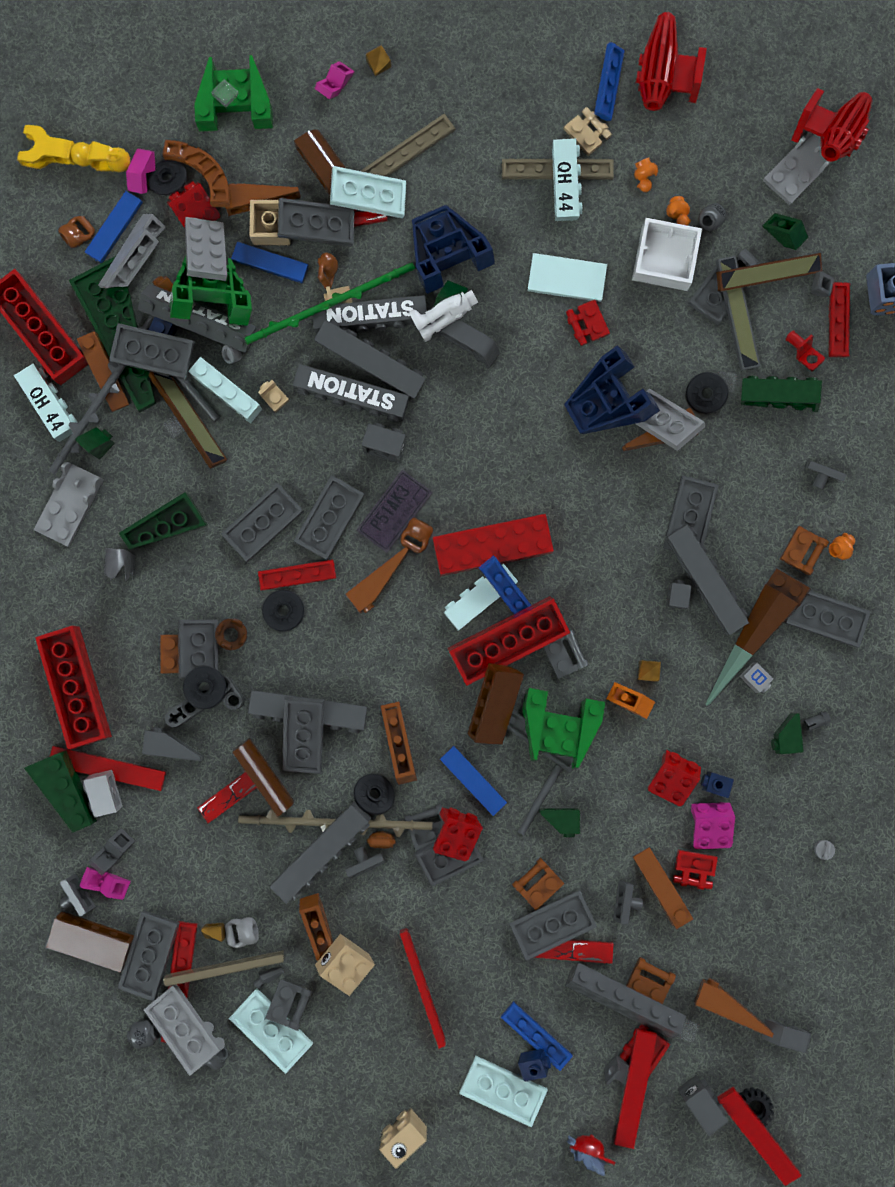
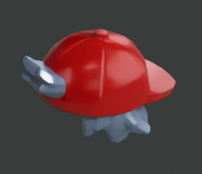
M570 1135L568 1136L567 1143L570 1145L571 1152L574 1153V1160L583 1161L588 1170L604 1176V1165L606 1163L615 1165L616 1162L605 1157L603 1143L596 1139L594 1135H582L576 1139Z

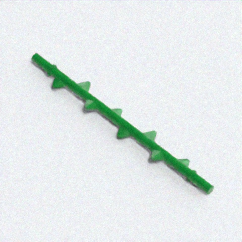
M411 262L342 294L333 293L331 299L303 310L280 322L270 321L267 328H261L260 331L245 337L244 340L249 345L262 338H267L268 335L288 326L296 328L299 326V321L321 311L328 310L330 307L352 297L360 299L363 292L389 282L394 278H399V276L414 270L415 266Z

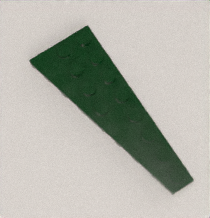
M116 256L69 280L109 357L117 323L138 328L128 286L110 288L98 286ZM126 366L120 378L137 410L142 412L157 404L151 379L148 376L149 371Z

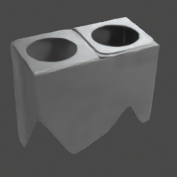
M106 548L104 573L110 578V582L116 577L123 565L125 567V581L129 579L131 572L133 580L135 555L124 549Z

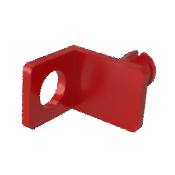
M793 330L787 335L786 341L797 349V360L810 371H814L825 361V357L812 347L813 335L804 340ZM810 355H814L817 357L818 361L814 364H810L807 362L806 358Z

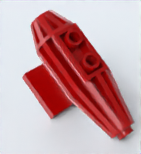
M664 12L657 17L647 46H645L644 54H640L638 66H642V70L637 72L636 83H639L638 91L641 93L644 107L652 111L660 110L672 91L690 93L689 102L696 103L702 83L707 48L699 47L697 57L679 55L676 18L670 12Z
M817 88L805 106L791 140L798 143L805 131H809L821 137V154L825 160L833 162L845 156L850 157L853 150L857 151L869 131L866 127L870 121L868 118L872 97L866 92L856 94L835 113L819 106L824 91Z

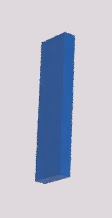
M613 42L608 43L606 47L594 112L595 115L605 121L612 120L625 51Z
M125 191L85 250V253L96 261L103 263L142 205V200Z
M240 242L236 243L231 258L234 262L299 283L304 282L309 267L306 263Z
M494 555L479 567L480 571L513 614L531 606Z
M455 746L440 758L492 816L507 803Z
M514 1001L501 1015V1018L536 1050L544 1049L545 1055L549 1056L551 1064L559 1071L573 1057L564 1046Z

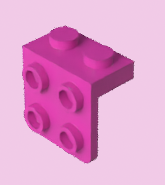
M725 802L691 804V812L695 821L694 848H731L735 826V815L731 804Z

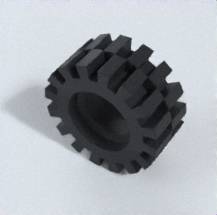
M750 1087L751 1090L744 1089L745 1092H740L739 1094L747 1104L751 1101L761 1103V1110L756 1116L766 1127L768 1125L766 1121L771 1122L772 1120L770 1115L774 1116L772 1101L766 1093L758 1088L757 1090L754 1087Z

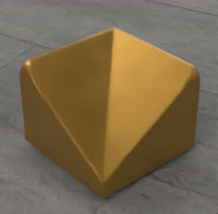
M382 45L366 54V61L375 76L391 68V60Z
M639 661L638 680L658 682L660 679L661 662Z
M223 923L205 924L201 928V932L206 939L214 938L221 942L225 939V926Z

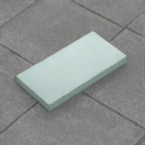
M333 166L330 205L398 218L404 217L405 180Z
M533 253L527 291L590 301L595 299L596 302H601L607 264Z
M256 988L229 1017V1020L286 1074L313 1045V1042L300 1029L296 1031L265 1019L271 1001Z
M475 1055L459 1094L532 1127L548 1090L532 1081L524 1082L523 1077Z

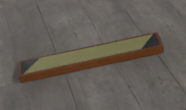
M821 253L716 272L718 291L822 271Z
M150 372L148 376L209 468L211 469L225 463L227 458L174 378Z

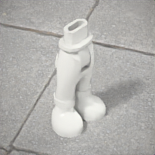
M470 290L465 294L461 292V295L457 294L441 301L431 310L426 311V314H420L417 310H412L409 313L421 336L427 342L435 332L438 333L441 329L462 318L467 311L472 310L471 307L477 304L478 301L473 291Z

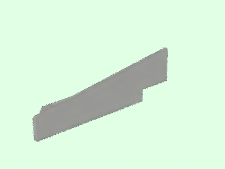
M143 214L98 286L101 288L128 286L159 243L156 237L166 226L153 214Z

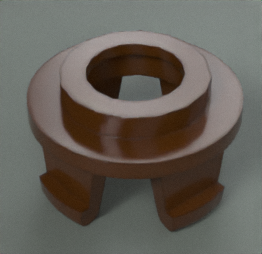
M226 619L217 626L215 638L222 648L236 650L246 642L247 629L243 622L238 619ZM228 628H234L238 632V638L233 642H229L224 638V632Z

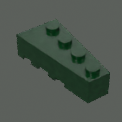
M757 376L743 378L741 405L768 407V404H772L773 408L778 409L792 406V408L799 411L812 407V412L819 411L822 380L814 377L806 378V380H798L796 377L778 379L775 376H769L766 379H758L759 377Z
M184 492L119 532V535L128 549L134 550L209 525L190 495Z
M67 750L24 768L72 832L97 822L93 812L89 809L88 797L84 792L77 772L74 770Z

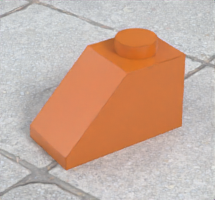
M614 682L606 698L645 719L648 718L655 704V701L616 682Z

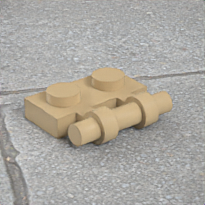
M586 107L582 111L586 118L582 120L577 115L564 126V130L572 139H576V144L589 156L602 145L599 137L603 135L607 140L611 137L612 133L608 130V126L605 123H601L597 115L594 114V111L591 112ZM590 123L597 129L595 132L588 126Z

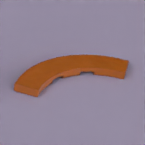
M165 140L164 160L179 161L196 169L202 174L209 185L211 207H230L229 184L224 171L216 160L200 148L189 146L188 143Z

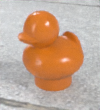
M649 158L635 163L637 169L634 176L640 181L636 188H639L642 192H648L652 188V183L647 178L652 175L657 176L658 174L657 165L651 162Z
M682 196L671 198L666 214L672 219H677V224L688 226L691 222L688 217L690 212L688 203Z
M843 533L842 536L836 537L829 545L830 555L841 560L849 559L853 555L854 536Z

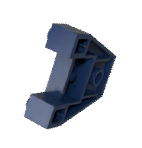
M447 205L412 219L416 268L419 280L427 294L444 286L441 271L470 258L477 271L495 264L493 249L486 237Z
M618 345L600 358L564 404L580 434L645 422L660 411L653 397L645 389H641L632 397L627 393L619 378L632 370L634 365L627 353Z

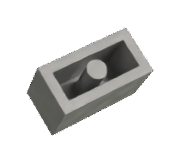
M112 770L89 775L83 780V789L88 795L89 809L93 812L94 817L115 813L123 807Z

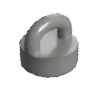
M227 345L222 347V357L227 363L231 364L241 360L242 354L240 350Z
M820 840L815 844L814 852L818 858L829 860L835 854V847L827 840Z

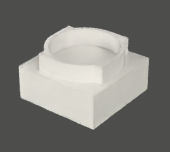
M646 218L641 230L632 280L688 291L693 280L702 228Z

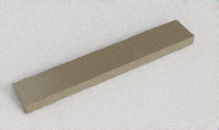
M444 113L362 169L361 172L388 177L455 131V127Z
M502 159V179H553L552 159ZM577 159V164L581 166V175L578 176V179L614 178L613 159Z
M284 950L166 974L163 979L164 986L282 963L285 958Z

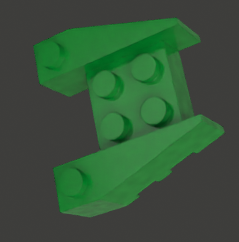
M249 55L250 69L216 70L212 57L208 58L195 100V122L199 131H218L217 113L251 111V119L255 129L273 128L271 103L252 55Z
M185 256L176 281L172 286L169 303L170 318L190 320L193 300L227 304L229 324L248 326L252 311L251 295L248 290H245L242 278L238 277L236 267L231 258L227 260L226 281L187 276Z
M528 688L525 691L522 710L525 718L530 760L536 761L538 759V752L571 757L573 758L571 769L579 768L603 721L605 702L584 699L581 703L580 716L577 718L545 712L548 691Z

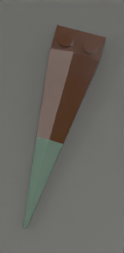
M776 568L767 584H765L748 618L749 623L744 626L706 702V706L712 703L750 658L802 604L811 590L808 586Z

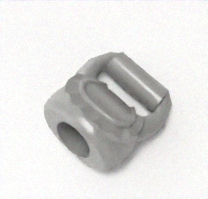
M254 918L232 919L224 927L230 947L241 948L247 944H254L259 939L258 927ZM232 925H236L238 940L240 941L238 943L235 941Z

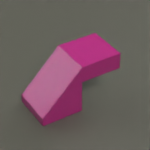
M341 62L334 63L330 66L326 79L316 83L315 90L329 99L338 96L355 71Z
M136 150L126 171L128 191L140 194L147 193L146 173L156 171L154 151Z
M87 867L79 886L83 889L100 891L108 898L123 900L131 881L109 872L102 876L94 868Z

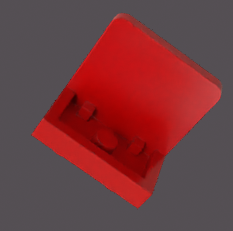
M191 181L184 186V191L181 193L176 191L168 197L170 200L167 201V204L174 211L184 228L186 217L216 221L220 218V213L216 207H211L210 198L199 182L194 183V181Z
M666 750L662 757V765L650 782L648 790L677 806H683L700 780L701 767L693 761L682 758L675 752Z
M442 807L439 815L444 824L433 846V850L440 855L468 861L483 827L474 814H463L455 808L447 809Z

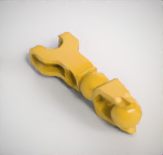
M25 125L23 130L26 137L35 142L33 148L29 151H20L17 157V161L21 165L35 169L44 168L50 163L67 165L76 164L81 167H88L90 165L97 171L124 172L127 171L130 165L128 152L120 147L112 148L92 141L90 145L85 142H77L75 144L73 141L50 137L41 126Z

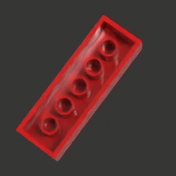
M13 269L0 279L1 314L51 378L61 386L88 365L83 352L16 269Z
M546 514L433 537L440 577L479 569L493 555L500 564L548 555L554 552Z
M549 596L447 649L467 686L485 677L489 663L507 666L570 634V631L554 598Z
M72 625L35 637L67 750L112 737L80 627Z

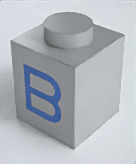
M752 663L739 676L755 693L767 691L771 687L770 682L773 680L758 663Z

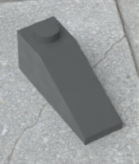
M152 727L151 730L145 731L142 754L195 761L204 760L202 754L169 732H163L164 728Z

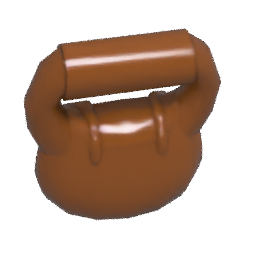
M76 216L69 220L67 224L62 225L58 232L71 248H76L82 245L83 242L90 240L95 234V229L84 216ZM79 221L89 234L84 235L75 223Z
M323 253L318 258V279L326 289V287L330 286L331 288L333 285L334 275L338 270V261L332 254Z
M412 518L407 528L401 534V545L415 553H421L428 545L429 538L433 533V527L417 518ZM409 535L410 537L418 540L419 542H422V546L419 547L418 545L406 540L405 537Z
M376 831L367 839L370 847L379 849L393 848V845L396 843L395 837L388 831Z

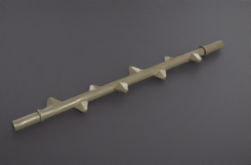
M270 809L267 816L239 815L238 823L285 825L290 833L293 832L296 825L320 826L323 832L336 820L314 818L310 810H306L302 818L277 817L272 809ZM384 814L377 815L375 820H369L368 822L370 824L368 828L393 829L396 837H400L405 829L413 831V829L432 830L433 822H416L413 820L387 821ZM368 828L363 833L360 832V834L365 835Z

